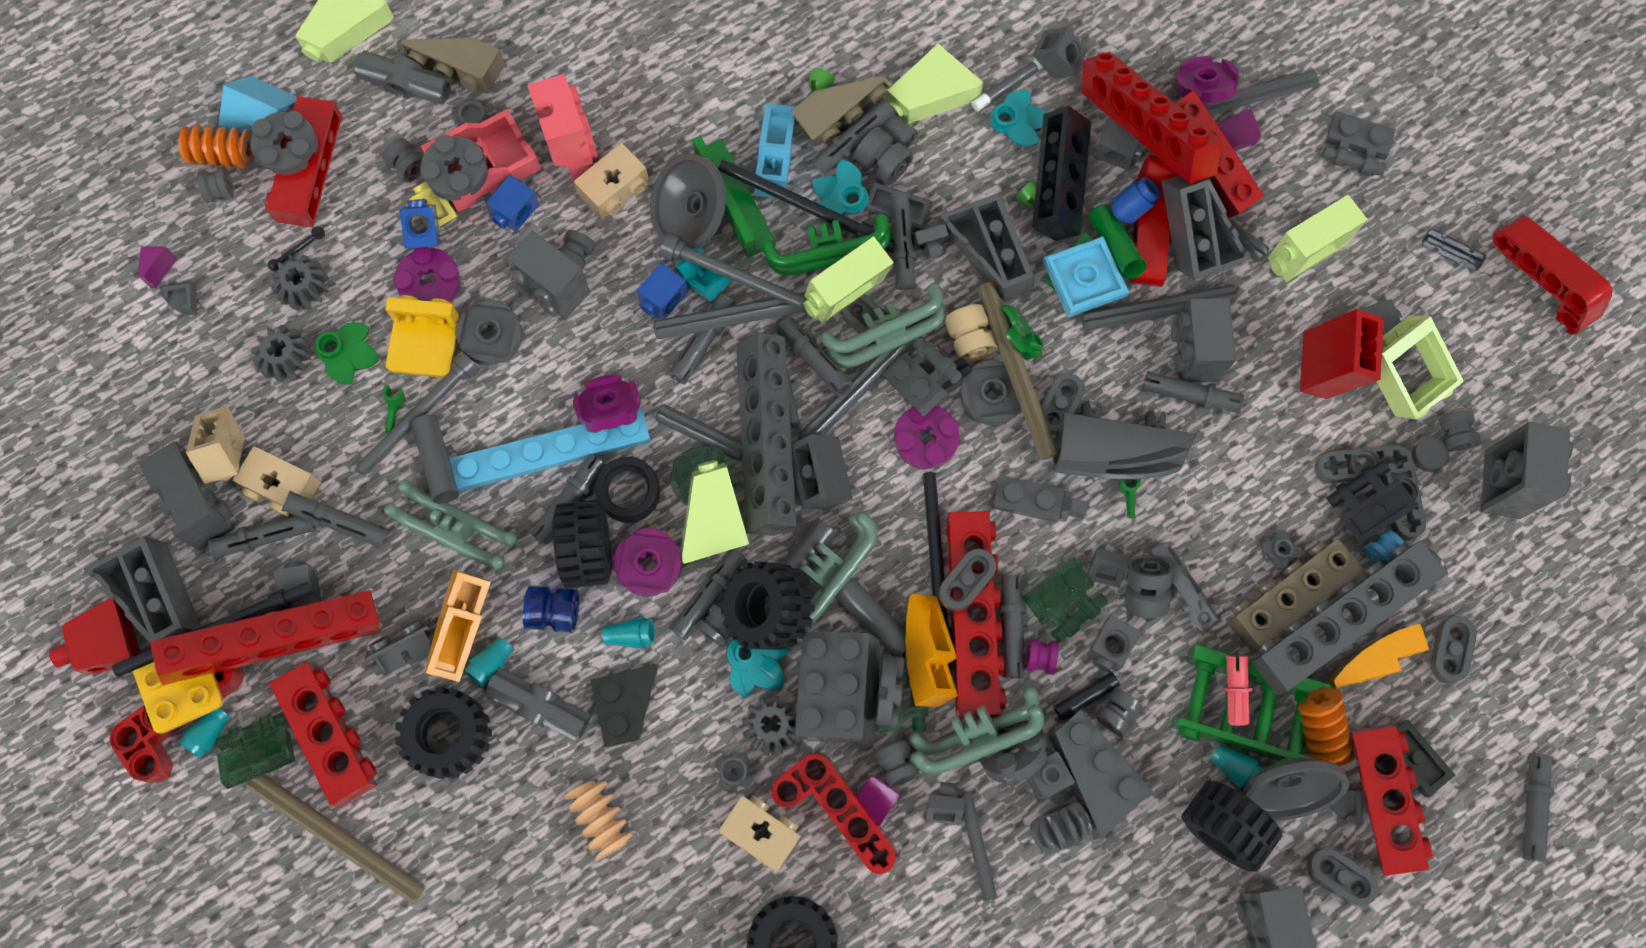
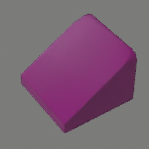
M1252 109L1244 110L1217 124L1234 150L1256 145L1261 136V131Z
M143 246L140 249L138 276L150 288H156L176 262L177 257L165 246Z
M870 775L858 794L860 800L879 825H881L900 796L898 792L873 775Z

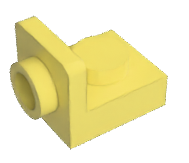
M426 182L413 188L416 195L409 198V200L427 199V205L436 204L439 227L458 217L450 201L436 196ZM419 215L428 229L427 219L423 215Z

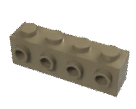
M1339 538L1329 545L1323 540L1308 551L1312 558L1304 564L1298 559L1282 571L1286 577L1278 584L1272 579L1257 590L1261 597L1253 603L1247 598L1231 610L1235 616L1227 623L1252 654L1257 653L1256 649L1270 639H1277L1285 633L1283 631L1285 628L1299 618L1303 619L1310 613L1311 609L1324 600L1329 599L1336 591L1365 571Z

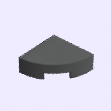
M193 282L160 286L163 298L174 310H179L178 312L182 314L197 315L196 285Z
M1348 788L1346 794L1330 807L1342 820L1361 826L1363 825V790Z

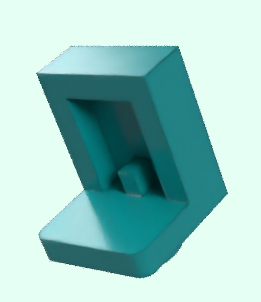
M700 247L693 248L694 250L705 254ZM681 259L675 266L680 276L686 280L687 287L709 302L732 281L684 259Z

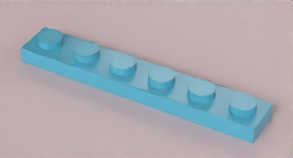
M639 409L637 411L638 417L632 424H622L615 428L603 429L597 433L587 431L585 425L581 424L449 458L458 491L588 458L589 454L599 456L650 443L651 440L643 410Z

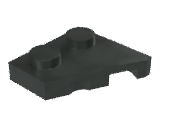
M656 664L591 680L605 748L640 740L654 679L657 674Z

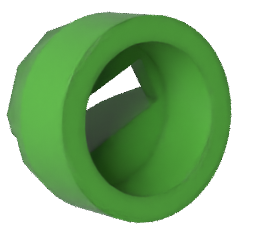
M813 68L809 76L808 85L812 92L830 88L835 77L828 71Z
M1034 180L1030 181L1015 196L1025 207L1034 208L1036 182Z

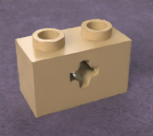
M620 143L573 182L578 196L603 220L607 215L612 216L618 213L623 207L624 201L629 197L641 194L647 187L649 178L647 168Z
M228 406L195 415L186 454L205 484L217 480L225 481L238 474L245 436Z
M253 446L240 467L238 474L232 480L243 488L240 494L257 503L263 498L271 502L270 509L288 517L289 513L281 510L290 490L312 499L321 483L311 473ZM273 482L280 483L278 487L271 486Z
M752 795L749 800L741 796L718 832L778 873L801 838L796 833L799 826L783 815L777 820L768 814L767 810L770 806L756 796ZM764 822L768 823V831L772 834L769 840L764 837L759 841L755 840L756 833L752 829L755 823L759 826H762Z

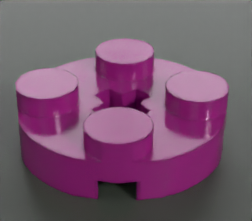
M1212 56L1194 57L1180 65V71L1176 72L1175 88L1182 97L1194 90L1204 106H1206L1208 103L1220 102L1236 96L1239 71L1232 62L1223 58L1222 63L1213 62Z
M417 247L401 260L393 277V282L400 296L409 295L421 301H431L434 298H440L451 302L460 289V273L455 261L446 252L436 248ZM433 273L432 277L435 282L433 284L427 282L424 286L421 285L422 275Z
M604 375L584 384L585 390L580 395L577 391L573 398V406L578 420L585 425L587 431L597 433L603 429L615 428L622 424L629 425L636 421L641 400L637 386L632 380L629 379L630 383H628L627 381H622L619 375ZM606 400H610V401H611V402H609V403L604 404V401H606Z
M912 406L911 409L901 415L896 423L894 430L895 446L902 460L910 466L923 470L932 469L933 467L946 464L956 453L960 439L959 425L956 419L941 407L935 406L923 417ZM927 429L931 430L932 436L936 440L922 444L921 436L918 435V432H925Z
M644 528L633 532L634 534L628 536L626 540L623 539L614 555V570L621 584L631 593L643 597H653L668 592L678 580L682 570L681 553L671 537L661 530ZM647 554L653 555V560L657 562L656 567H651L650 571H644V567L639 565L640 559H646Z

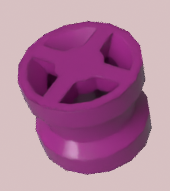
M1031 637L1027 646L1026 671L1034 672L1038 669L1044 670L1046 674L1054 675L1058 662V641L1051 640L1048 643H1042L1038 638Z

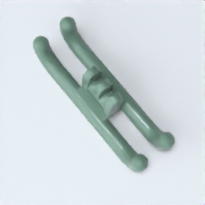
M931 283L927 289L930 294L929 301L901 315L898 314L892 302L885 304L888 313L886 316L880 307L873 310L877 319L875 321L872 320L868 312L861 315L868 330L849 339L838 340L831 332H824L821 340L827 347L826 354L838 367L851 368L935 330L941 326L946 315V309L942 302L943 293L941 287L937 283ZM932 315L929 319H927V320H925V321H923V322H920V323H918V324H916V325H914V326H912V327H910V328H907V329L905 328V327L908 326V325H911V324H913V323H915V322H917V321H919V320H921V319H924V318H926V317ZM871 342H875V344L870 345V346H868V347H866V348H864V349H862V350H860V351H857V352H855V353H853V354H850V355L840 354V353H848V352L854 351V350H856V349H858V348H861V347H863V346H865V345H867V344H869V343H871Z
M402 480L398 483V489L402 494L433 510L430 520L435 526L405 512L393 503L387 504L384 508V512L388 517L489 568L500 570L504 567L505 560L502 556L493 555L466 541L474 530L501 544L514 546L518 542V536L515 532H507L449 503H434L430 494L417 488L407 480Z
M865 512L852 513L850 515L849 522L856 529L857 538L842 558L819 542L815 548L825 556L824 559L821 560L814 553H811L807 559L816 566V569L813 571L804 563L799 567L803 574L819 586L814 592V598H811V605H815V611L810 613V618L813 620L812 623L821 616L877 542L878 530L876 524Z
M1032 686L1026 687L1023 691L1026 700L1024 705L993 718L990 717L984 705L977 708L980 719L976 720L972 711L964 713L967 722L965 725H963L959 716L951 718L956 733L941 739L926 741L919 733L912 732L908 737L910 745L916 750L911 755L912 763L920 771L927 774H940L1036 736L1043 728L1045 721L1043 711L1039 706L1040 699L1037 690ZM1030 717L1028 724L1002 735L998 734L999 730L1022 722ZM961 745L965 747L964 750L937 760H930L924 756V754H940Z

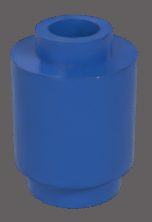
M1143 177L1141 180L1136 179L1112 199V213L1120 222L1124 223L1126 221L1129 224H1133L1157 204V199L1161 196L1158 187L1147 177Z

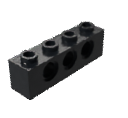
M1069 105L1045 113L1043 116L1032 228L1054 241L1081 235L1091 121Z

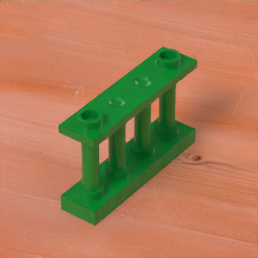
M1195 645L1189 649L1186 663L1195 665L1194 670L1197 671L1187 716L1186 719L1179 717L1172 720L1170 728L1179 730L1178 735L1180 737L1193 741H1199V738L1202 737L1278 761L1285 758H1311L1301 755L1305 736L1303 729L1305 726L1301 723L1302 714L1298 711V705L1301 701L1307 699L1311 691L1323 687L1331 688V685L1305 678L1292 689L1285 692L1295 695L1294 700L1297 702L1287 750L1267 744L1277 695L1250 660H1248L1249 682L1261 685V691L1264 692L1253 740L1233 734L1235 726L1228 723L1227 698L1219 729L1199 724L1210 676L1215 675V671L1227 675L1225 656L1230 654L1200 645ZM1236 657V670H1239V657Z

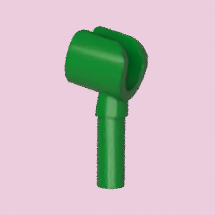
M386 385L382 391L388 405L386 433H389L394 428L397 410L405 402V395L401 386H399V393L395 397H390L391 389L389 385Z
M1120 479L1118 489L1125 495L1127 518H1135V492L1140 487L1141 481L1140 479H1133L1134 488H1128L1124 483L1125 479Z

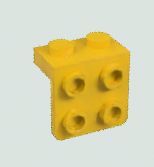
M401 295L399 298L387 297L385 310L394 321L386 359L388 371L444 378L451 371L450 366L453 364L452 359L454 358L457 344L455 329L460 316L454 305L440 298H434L431 301H421L409 295Z
M154 662L133 671L152 728L156 733L163 734L211 713L223 705L224 701L214 673L162 686L157 677Z

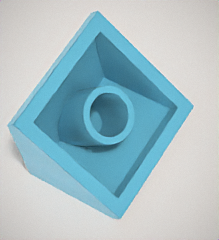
M252 76L224 84L218 126L226 127L229 132L232 128H237L241 135L244 129H249L252 132V125L256 120L264 119L277 112H289L292 107L294 108L297 96Z

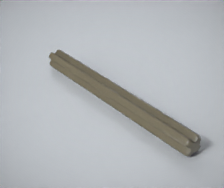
M986 282L980 285L977 291L1037 453L1042 460L1052 458L1057 455L1058 451L1022 355L1005 336L1006 331L1011 329L1005 311L1001 308L1003 305L996 286L992 282Z
M255 773L246 785L249 791L407 901L416 902L425 889L421 882L265 774Z

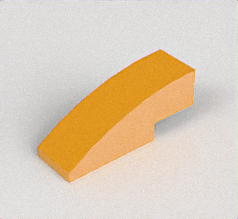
M453 570L435 628L425 673L460 682L482 618L480 612L491 583L490 581Z
M912 594L909 596L905 635L906 662L910 687L915 706L940 707L958 696L948 667V663L955 660L957 656L937 597Z
M1421 624L1400 629L1368 644L1341 664L1325 683L1331 685V688L1336 689L1400 672L1401 668L1398 659L1429 650Z

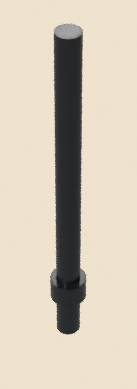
M722 159L718 167L720 172L832 224V220L838 219L840 228L854 234L855 238L869 235L875 231L873 230L874 226L864 221L861 223L856 222L725 159ZM890 238L885 248L888 251H891L894 245L893 238Z
M926 472L923 473L932 596H936L953 643L952 628L948 626L947 608L943 606L939 599V589L945 578L936 473ZM952 662L948 663L949 670H952Z
M307 581L286 591L280 589L268 594V599L193 631L266 615L273 611L286 610L291 608V603L315 594V588L311 581ZM152 649L112 666L114 674L117 677H121L154 662Z

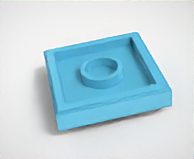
M1104 237L1045 256L1043 259L1044 266L1067 317L1127 297L1129 293Z

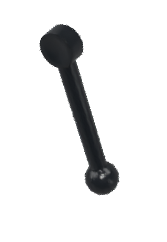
M320 226L314 227L311 235L278 259L269 260L268 268L271 271H278V262H285L289 259V255L293 256L314 240L322 239L325 236L324 229Z

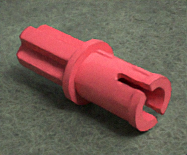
M1239 655V670H1236V656H1225L1227 661V687H1224V691L1227 692L1228 723L1234 726H1245L1250 722L1249 692H1252V687H1249L1248 676L1249 656Z

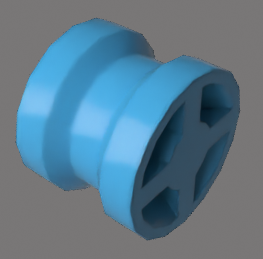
M1385 530L1379 535L1378 541L1370 542L1364 547V552L1373 564L1381 561L1385 565L1392 560L1389 553L1403 544L1404 541L1395 532Z

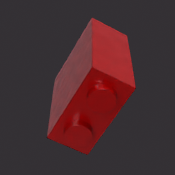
M1355 309L1303 331L1300 392L1328 399L1381 380L1384 317Z

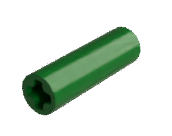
M1102 204L1095 207L1089 214V221L1099 237H1104L1115 263L1124 278H1137L1145 271L1147 263L1121 222L1112 213L1111 206Z

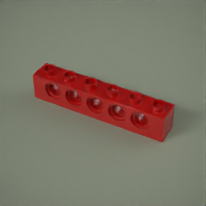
M1102 52L1097 54V56L1083 60L1081 93L1189 184L1217 175L1222 140L1111 52Z
M989 511L949 512L946 519L949 574L967 554L964 544L969 541L977 543L980 549L989 552L994 557L996 562L995 574H998L997 554H992L991 541H996L995 521H990ZM973 564L971 566L974 573H983V567L980 564ZM993 577L966 609L951 611L952 644L957 656L953 660L954 685L958 694L955 697L956 716H959L960 719H965L964 713L972 711L974 717L978 719L977 708L983 705L991 718L1001 715V709L1006 708L1005 689H999V675L1004 674L1003 654H997V641L1002 640V624L1000 620H995V607H1000L999 587H994ZM953 589L950 591V596L955 600H959L962 598V593L958 589ZM971 607L980 608L984 613V620L981 622L972 621L968 617L967 609ZM973 640L981 641L986 646V654L983 656L974 655L969 649V643ZM974 674L985 676L988 681V688L984 691L975 689L971 684V676Z
M369 590L150 641L157 677L163 686L379 633V620L372 592Z

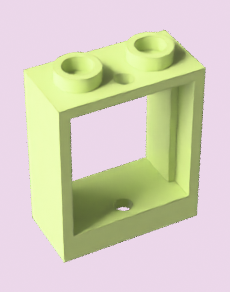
M1349 195L1343 197L1285 233L1268 257L1272 271L1276 275L1282 276L1286 282L1290 281L1345 247L1368 219Z
M874 236L810 280L804 294L807 300L803 304L812 318L815 319L817 317L823 324L883 282L894 262Z
M1408 316L1383 335L1381 380L1377 381L1396 417L1411 419L1424 417L1429 413L1432 406L1440 400L1451 396L1453 390L1464 382L1431 316ZM1415 344L1432 378L1409 396L1392 362Z

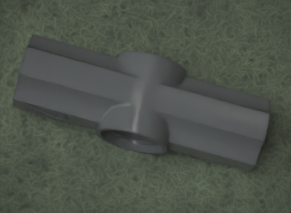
M364 50L362 53H358L354 61V74L356 78L384 86L394 95L398 96L400 93L403 94V98H410L413 95L441 105L447 101L450 95L452 85L450 77L422 69L419 64L407 57L397 56L394 60Z
M501 668L493 674L485 692L489 698L516 710V714L543 728L547 726L575 742H578L583 736L592 717L586 711L559 699L560 696L534 682L530 684Z

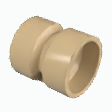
M968 305L951 312L945 317L944 321L950 338L956 339L953 347L958 359L964 357L968 363L985 359L998 350L992 330L986 329L989 325V320L983 305Z

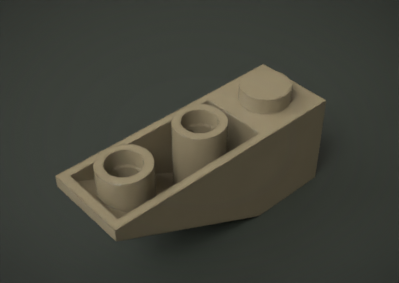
M473 37L402 40L400 43L406 57L415 61L421 68L425 66L432 69L435 73L457 80L463 87L472 92L479 90L488 94L505 66L500 49Z
M878 76L816 90L791 112L814 142L820 145L822 143L828 144L832 142L831 139L834 136L838 137L840 134L839 130L847 123L852 124L861 118L864 114L863 109L872 102L874 104L878 103L882 98H885L889 92L887 89L893 84L885 76Z

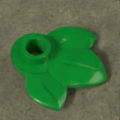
M1011 305L1002 306L1001 308L1009 316L1013 325L1011 329L1006 331L1005 336L1020 351L1025 360L1029 361L1032 358L1038 359L1041 357L1043 342L1039 335L1031 331L1027 320L1015 307Z
M351 322L343 325L337 332L328 331L317 337L314 345L315 353L320 360L325 362L326 373L338 383L352 384L355 370L370 368L379 361L378 354L374 348L364 342L369 332L367 325ZM330 344H337V348L333 352H327V347Z

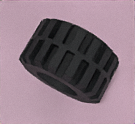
M599 499L557 504L553 513L552 530L555 561L562 584L566 589L608 584L611 577L612 561L609 528L604 506Z
M754 561V563L748 562L743 564L742 569L737 568L732 573L734 578L727 580L725 584L727 591L722 592L721 600H724V607H721V614L725 615L723 624L726 629H730L729 636L732 640H738L740 646L749 647V649L783 650L798 644L797 639L804 638L807 634L805 627H811L813 620L810 618V613L815 611V605H811V598H814L813 590H808L807 586L810 583L806 577H801L802 572L800 570L791 568V565ZM769 594L771 606L769 615L766 618L764 605Z
M436 687V691L429 689L422 691V697L418 699L414 696L408 701L412 706L408 710L403 708L399 714L404 718L402 723L396 722L395 730L400 732V736L395 737V743L402 749L398 753L402 759L409 762L407 765L413 770L434 778L445 779L448 777L454 779L458 778L460 773L468 774L473 770L472 765L475 763L480 764L484 759L481 757L483 751L488 752L490 744L487 743V738L492 737V729L487 724L490 722L489 716L483 712L484 708L480 703L457 689L451 688L449 690L445 687ZM452 713L459 718L461 723L460 739L448 752L436 754L430 750L427 744V730L435 718L442 714Z
M1207 780L1181 816L1187 828L1204 845L1231 864L1251 872L1259 871L1283 836L1277 823L1259 805L1234 788L1212 780Z
M798 896L782 897L764 906L753 919L747 936V948H771V939L775 929L780 924L793 920L804 923L811 930L814 937V948H838L837 932L828 913L814 901Z

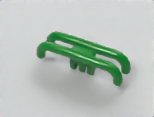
M883 213L878 214L875 217V231L858 238L843 241L839 220L836 219L832 220L834 233H828L826 222L820 223L822 235L817 237L814 225L807 226L811 249L782 255L776 251L774 243L770 240L763 243L762 249L770 268L783 276H793L832 266L873 236L882 248L885 249L890 240L888 218Z

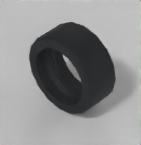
M619 457L608 462L600 470L595 482V494L604 506L606 514L612 519L622 523H633L647 518L656 509L660 499V484L653 468L644 460L635 457ZM625 471H633L640 474L647 483V495L644 501L633 508L616 506L609 497L611 480L617 474Z

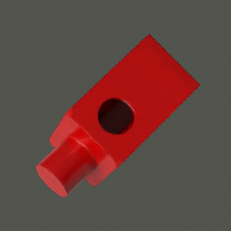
M109 598L64 623L62 632L65 643L49 650V656L53 665L59 668L71 663L74 671L90 675L113 670L112 666L141 653L133 624L124 615L125 611L114 599Z

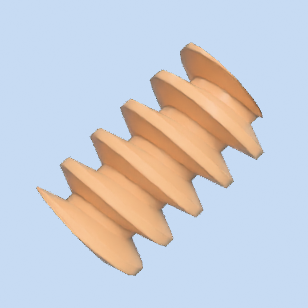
M607 781L585 783L564 796L565 800L576 799L569 807L572 813L582 812L576 818V824H588L581 833L584 838L595 837L588 845L590 851L601 850L594 861L601 860L618 851L633 836L632 832H620V829L627 823L626 819L614 820L613 818L621 810L620 807L608 808L607 806L614 798V795L601 794V791L608 785Z

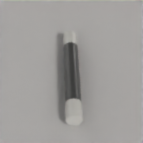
M1034 59L971 101V105L979 112L1043 69V67Z

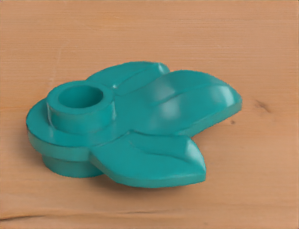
M1016 90L1007 95L1004 103L992 109L989 122L995 131L1007 134L1013 143L1032 147L1039 144L1036 131L1042 128L1043 116L1048 112L1030 105L1031 95L1029 90ZM1007 117L1010 122H1003L999 118Z
M840 160L836 170V177H820L812 181L815 193L821 199L818 204L839 214H858L868 205V192L861 185L862 174L849 161ZM851 197H859L856 203H848Z
M738 640L730 641L726 649L727 661L732 666L729 679L733 689L738 694L746 698L753 691L755 685L768 690L780 689L783 686V673L777 661L789 652L788 647L783 650L749 649V647H746L749 650V656L743 660L738 655L739 649L742 647L738 644Z

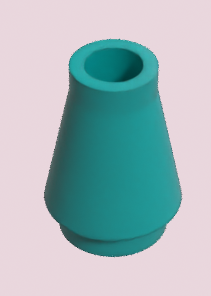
M641 615L611 625H604L602 629L603 642L605 645L645 649L646 646L654 644V622L652 618H644Z
M499 636L492 644L467 661L468 666L463 671L474 683L484 689L493 674L499 668L502 669L514 648Z
M220 708L208 713L181 732L183 736L177 743L201 759L206 752L210 754L231 716Z
M1220 743L1210 758V761L1215 763L1239 789L1244 788L1253 776L1264 769L1258 764L1259 760L1226 747L1222 743Z

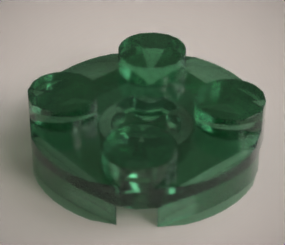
M692 447L673 461V468L670 474L671 487L674 495L683 505L687 506L692 472L699 470L698 465L704 462L717 460L718 464L725 463L733 490L736 487L737 475L735 466L730 457L719 447Z

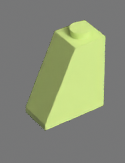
M318 0L295 37L302 47L303 54L314 61L322 59L332 63L390 23L393 15L385 0Z
M937 44L888 89L886 101L895 111V115L910 124L971 103V101L981 95L983 82L941 45Z
M717 460L699 464V470L692 472L681 545V555L684 564L749 544L727 466L725 463L718 464Z

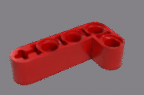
M1151 154L1146 156L1138 179L1141 180L1143 177H1147L1152 180L1158 187L1161 196L1157 199V204L1134 222L1132 241L1147 263V267L1140 276L1129 279L1132 284L1163 287L1167 274L1170 228L1162 181L1178 174L1156 155Z
M1523 215L1519 216L1494 232L1493 243L1501 253L1561 302L1556 313V319L1558 322L1562 321L1567 328L1565 331L1568 334H1577L1603 316L1613 294L1610 283L1531 218Z
M242 667L225 670L222 681L219 680L222 678V673H214L223 699L242 684L244 679ZM143 705L112 728L109 741L111 747L133 779L148 783H160L170 776L173 765L170 756L161 742L188 723L163 734L156 733L152 728L145 705ZM136 730V742L129 746L128 738ZM154 758L155 768L148 775L146 772L147 763Z
M821 752L812 753L776 779L771 788V796L778 806L784 808L793 807L812 793L871 872L884 874L891 870L897 857V851L893 842L826 754ZM812 759H818L824 763L826 772L822 778L816 779L809 775L807 766ZM783 781H791L796 785L797 796L795 799L787 800L781 795L780 786ZM839 788L846 793L847 802L844 806L836 807L830 803L828 794L831 789ZM855 817L865 819L869 827L868 832L863 836L852 833L849 826L851 819ZM874 833L879 837L873 842L879 851L886 849L889 852L886 857L887 863L885 864L881 860L876 863L872 860L875 851L870 844L867 845L866 849L861 846Z

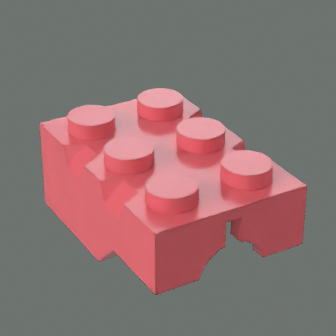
M565 74L528 84L527 86L537 116L544 117L540 118L539 122L553 163L556 166L568 167L574 181L592 167L595 162L599 161L586 114L583 112L576 85L569 86Z
M508 109L481 123H464L443 134L451 137L460 136L475 142L483 151L488 167L486 182L477 193L472 196L470 193L460 196V200H451L458 213L478 203L481 196L489 192L494 193L509 175L524 179L541 170L537 156L530 145L524 141L523 135ZM437 138L420 146L423 153L435 143ZM453 163L448 166L449 174H452L455 170L461 171L462 168L459 163Z

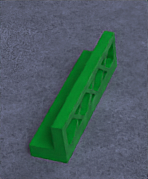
M701 135L692 138L694 154L708 158L717 168L722 159L735 164L722 139L705 145ZM720 172L726 192L724 214L747 258L763 252L762 245L767 240L772 241L776 246V241L746 184Z

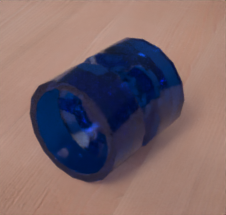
M529 585L523 605L524 628L544 631L548 626H552L554 632L574 633L579 611L578 589L559 587L555 592H552L549 586Z

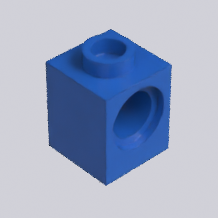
M509 175L486 201L491 213L490 219L500 228L505 229L508 226L515 232L519 230L540 205L535 191L512 175Z
M427 199L407 201L408 206L399 209L404 247L438 246L441 241L436 204L427 205ZM414 215H423L427 219L428 229L426 231H418L413 227L412 217Z
M660 263L636 290L640 302L639 306L651 317L658 315L662 319L667 318L688 293L686 280L663 263Z

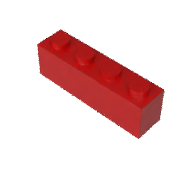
M297 96L294 108L292 107L290 111L299 112L311 124L318 137V150L316 155L313 153L312 157L308 160L309 165L297 173L279 175L273 172L274 183L271 192H268L266 196L265 206L277 223L313 228L342 114L334 101ZM283 138L281 140V148H287V142L292 141V139Z

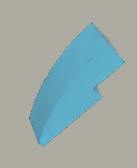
M766 103L759 141L756 174L787 189L796 120L791 111L796 106ZM755 188V196L775 198Z

